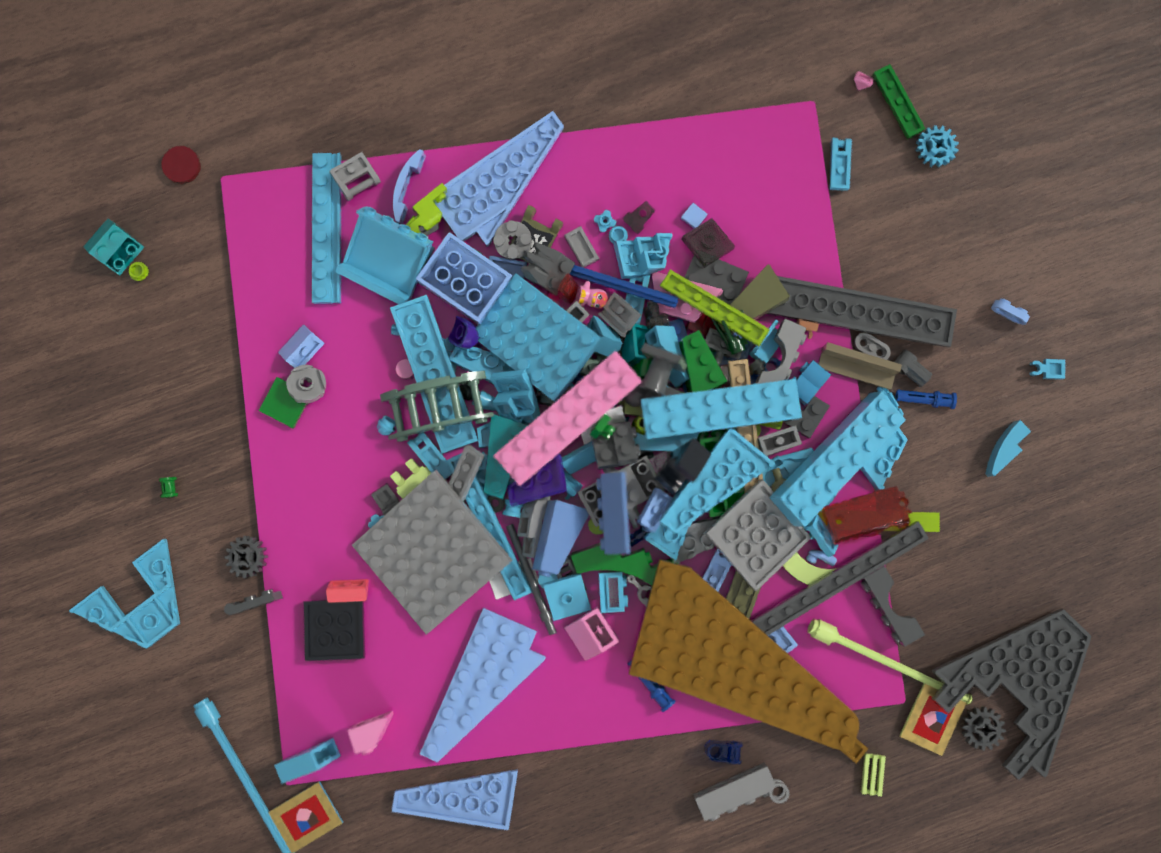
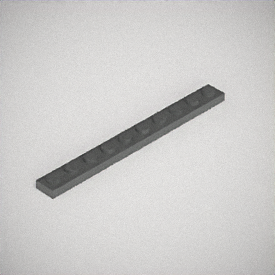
M916 521L751 621L768 636L929 538L919 521Z

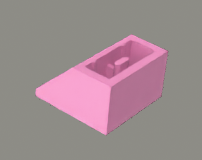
M595 607L564 627L585 661L601 654L619 642L598 607Z

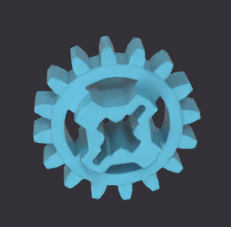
M935 125L932 130L928 127L925 133H921L920 139L916 142L920 146L916 148V151L921 152L918 158H924L923 164L930 162V167L936 164L940 168L942 164L946 166L955 158L954 154L958 152V149L954 147L959 142L953 140L956 135H950L951 129L946 132L944 131V126L938 129L937 125Z

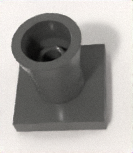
M644 343L641 351L647 360L651 361V364L639 388L654 395L665 396L672 369L685 373L687 364L682 355Z

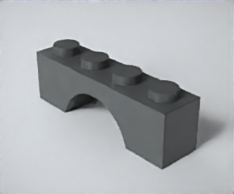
M885 566L861 579L862 582L860 584L866 593L869 592L872 597L870 601L876 610L879 609L882 614L880 618L886 627L889 626L892 631L890 635L896 644L899 643V645L905 647L925 635L915 617H902L891 609L888 596L894 581Z

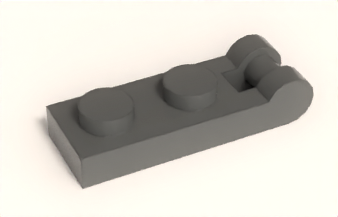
M273 589L261 592L262 596L256 598V595L244 598L245 602L228 603L225 605L224 611L227 615L241 613L282 599L283 596L281 591L273 592Z

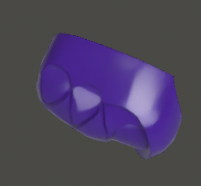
M456 316V321L448 336V340L456 347L472 348L478 342L479 333L471 321Z

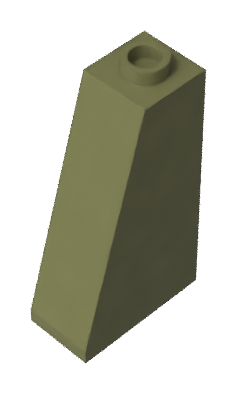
M768 264L730 306L739 311L743 310L745 315L757 320L787 302L790 296L770 264ZM718 323L723 332L725 333L723 325Z

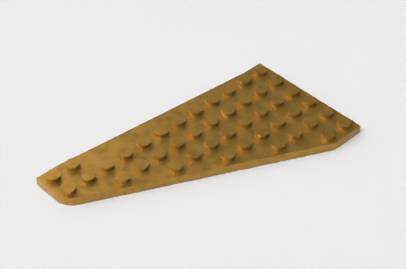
M659 559L631 661L629 675L648 679L831 748L852 753L859 730V720L856 714L691 567Z

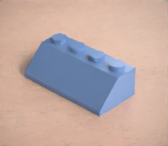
M625 472L600 474V478H597V490H601V498H598V510H602L603 518H599V530H603L604 538H600V548L605 550V554H630Z

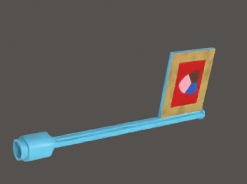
M207 697L193 706L195 708L194 713L203 727L207 726L212 730L282 853H295L343 823L320 781L269 811L218 724V718L221 715L214 703L209 701Z

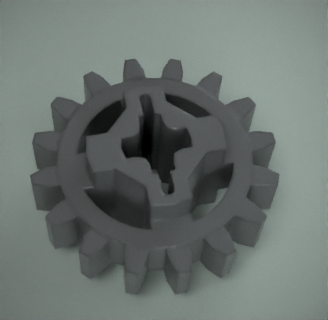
M250 536L237 537L236 542H230L232 548H226L229 555L225 556V559H229L226 566L232 567L230 573L236 572V577L243 576V578H249L250 576H257L258 572H262L261 566L267 565L263 560L268 558V555L263 553L267 548H261L263 542L257 541L256 537L250 538ZM248 544V545H250V547H247V548H246V547H243L242 545ZM243 567H249L250 569H249V570H245V569H242V568H243Z
M981 706V710L974 707L973 713L967 711L969 716L968 718L962 717L966 722L960 725V727L965 729L961 733L967 737L965 741L969 744L972 743L971 746L976 749L979 746V749L985 751L986 747L993 750L992 744L999 746L998 739L1004 740L1001 733L1006 732L1005 729L1001 728L1005 724L1004 721L999 720L1001 715L995 713V710L991 708L987 710L984 706ZM972 732H975L977 740L972 735Z

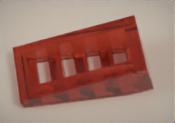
M568 273L558 288V297L572 304L579 286Z

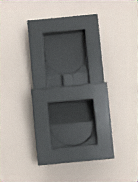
M388 483L371 493L384 516L400 502Z

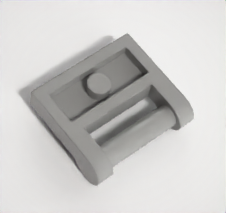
M363 152L329 170V173L347 201H350L354 195L373 184L381 183ZM367 173L369 174L370 178L351 189L347 188L346 185Z

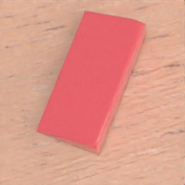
M369 580L330 581L326 589L327 601L329 603L366 601Z

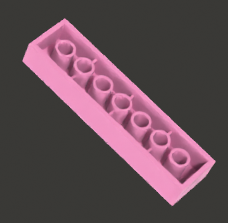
M615 351L497 452L494 457L518 485L521 486L642 381Z

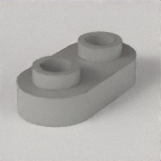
M860 333L855 337L853 345L857 351L885 360L890 357L891 351L889 346L872 335ZM861 340L865 341V346L860 345ZM877 350H880L882 352L881 356H878L876 354Z

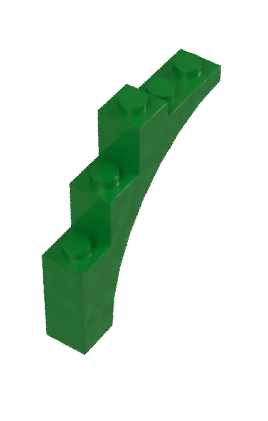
M600 543L571 553V559L577 574L592 570L619 571L638 577L651 586L658 563L650 565V563H653L649 551L646 552L644 548L624 555L605 554V550L600 548ZM673 558L665 560L674 563Z

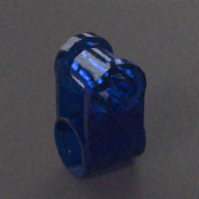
M709 740L705 744L704 751L710 760L742 764L740 759L741 747H743L742 742ZM712 747H719V751L717 754H710V749Z

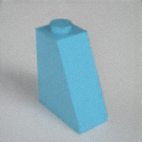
M331 738L292 755L274 766L283 784L315 772L341 755L334 738Z

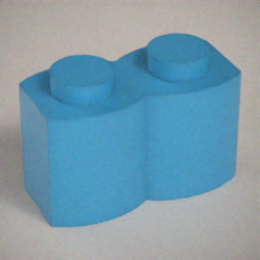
M814 360L810 364L806 362L799 370L801 374L798 378L795 376L792 378L796 379L799 402L804 406L809 403L831 376L829 372Z

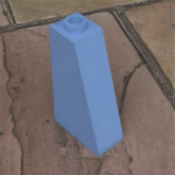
M548 500L532 567L533 570L539 571L538 575L550 577V574L558 575L589 516L585 508L558 500Z

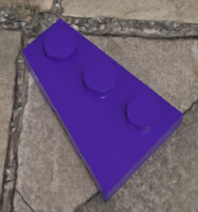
M558 453L554 456L552 460L547 462L521 486L516 481L507 486L509 503L512 507L567 491L561 454Z

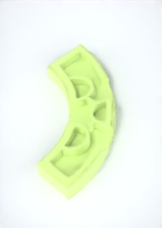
M797 552L783 565L787 572L807 585L813 584L837 569L815 567L802 559Z

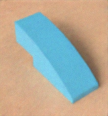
M1021 420L1012 422L998 439L987 464L985 474L988 477L997 475L1022 451L1017 444L1031 431Z

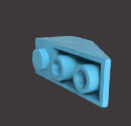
M654 326L645 334L648 345L682 355L674 326ZM672 369L669 377L675 387H679L689 379L686 370L684 373Z

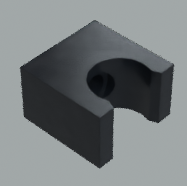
M692 438L669 454L655 479L673 495L679 490L686 479L692 483L697 480L712 454L695 438Z

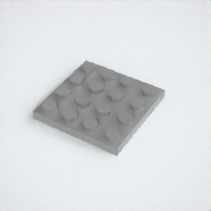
M763 479L754 484L704 532L754 591H757L811 539V536L803 527L793 526L769 497L774 492Z

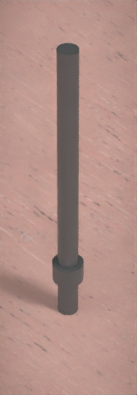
M511 524L506 528L541 614L539 616L541 621H544L549 635H553L557 632L551 619L552 614L546 607L527 557L522 556L523 547L519 537H517L514 525Z

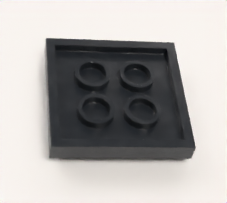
M327 600L304 601L305 661L365 658L364 601L331 603Z

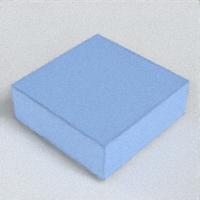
M692 203L681 219L696 230L708 214Z

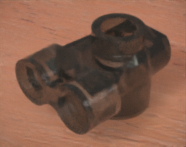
M645 201L632 213L628 212L623 217V220L635 233L639 234L644 229L643 225L656 210L648 201ZM642 209L646 211V216L644 217L640 214Z
M648 301L647 307L643 309L646 327L652 329L654 326H669L668 316L666 313L660 314L658 303Z

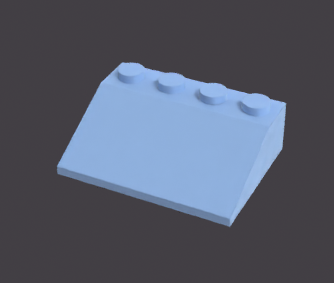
M449 232L418 274L416 280L424 288L476 324L481 325L508 285L512 275Z

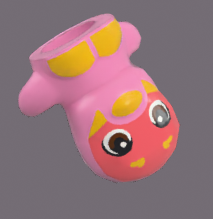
M586 281L583 286L578 287L576 301L582 307L587 304L590 307L601 309L608 301V296L602 289H590V282Z

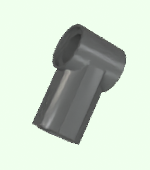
M903 350L894 361L895 363L902 364L899 373L908 376L918 386L923 387L933 374L917 362L918 359L908 350Z

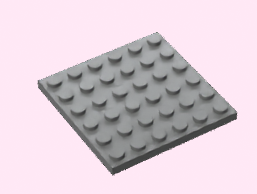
M437 470L433 471L352 544L354 549L426 635L513 561Z

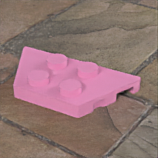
M652 273L654 290L672 295L660 287L667 274ZM690 281L715 297L721 296L723 290L720 288ZM679 298L675 308L656 303L658 313L693 323L702 313Z

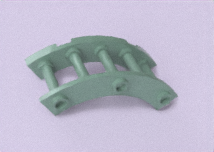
M485 371L462 373L461 376L452 377L451 379L450 376L435 378L407 385L405 389L400 391L394 389L380 394L381 402L389 401V404L392 405L397 433L388 436L389 440L396 439L397 442L408 440L409 436L429 430L440 432L444 430V427L475 421L476 424L486 423L488 418L494 416V413H484L478 384L479 381L486 378ZM468 383V386L471 388L476 415L463 417L457 388L458 385ZM447 387V390L450 392L455 419L441 421L435 392H437L436 389ZM425 392L428 396L433 421L432 424L420 426L415 403L416 394ZM403 398L407 399L412 429L404 430L399 405L400 399Z

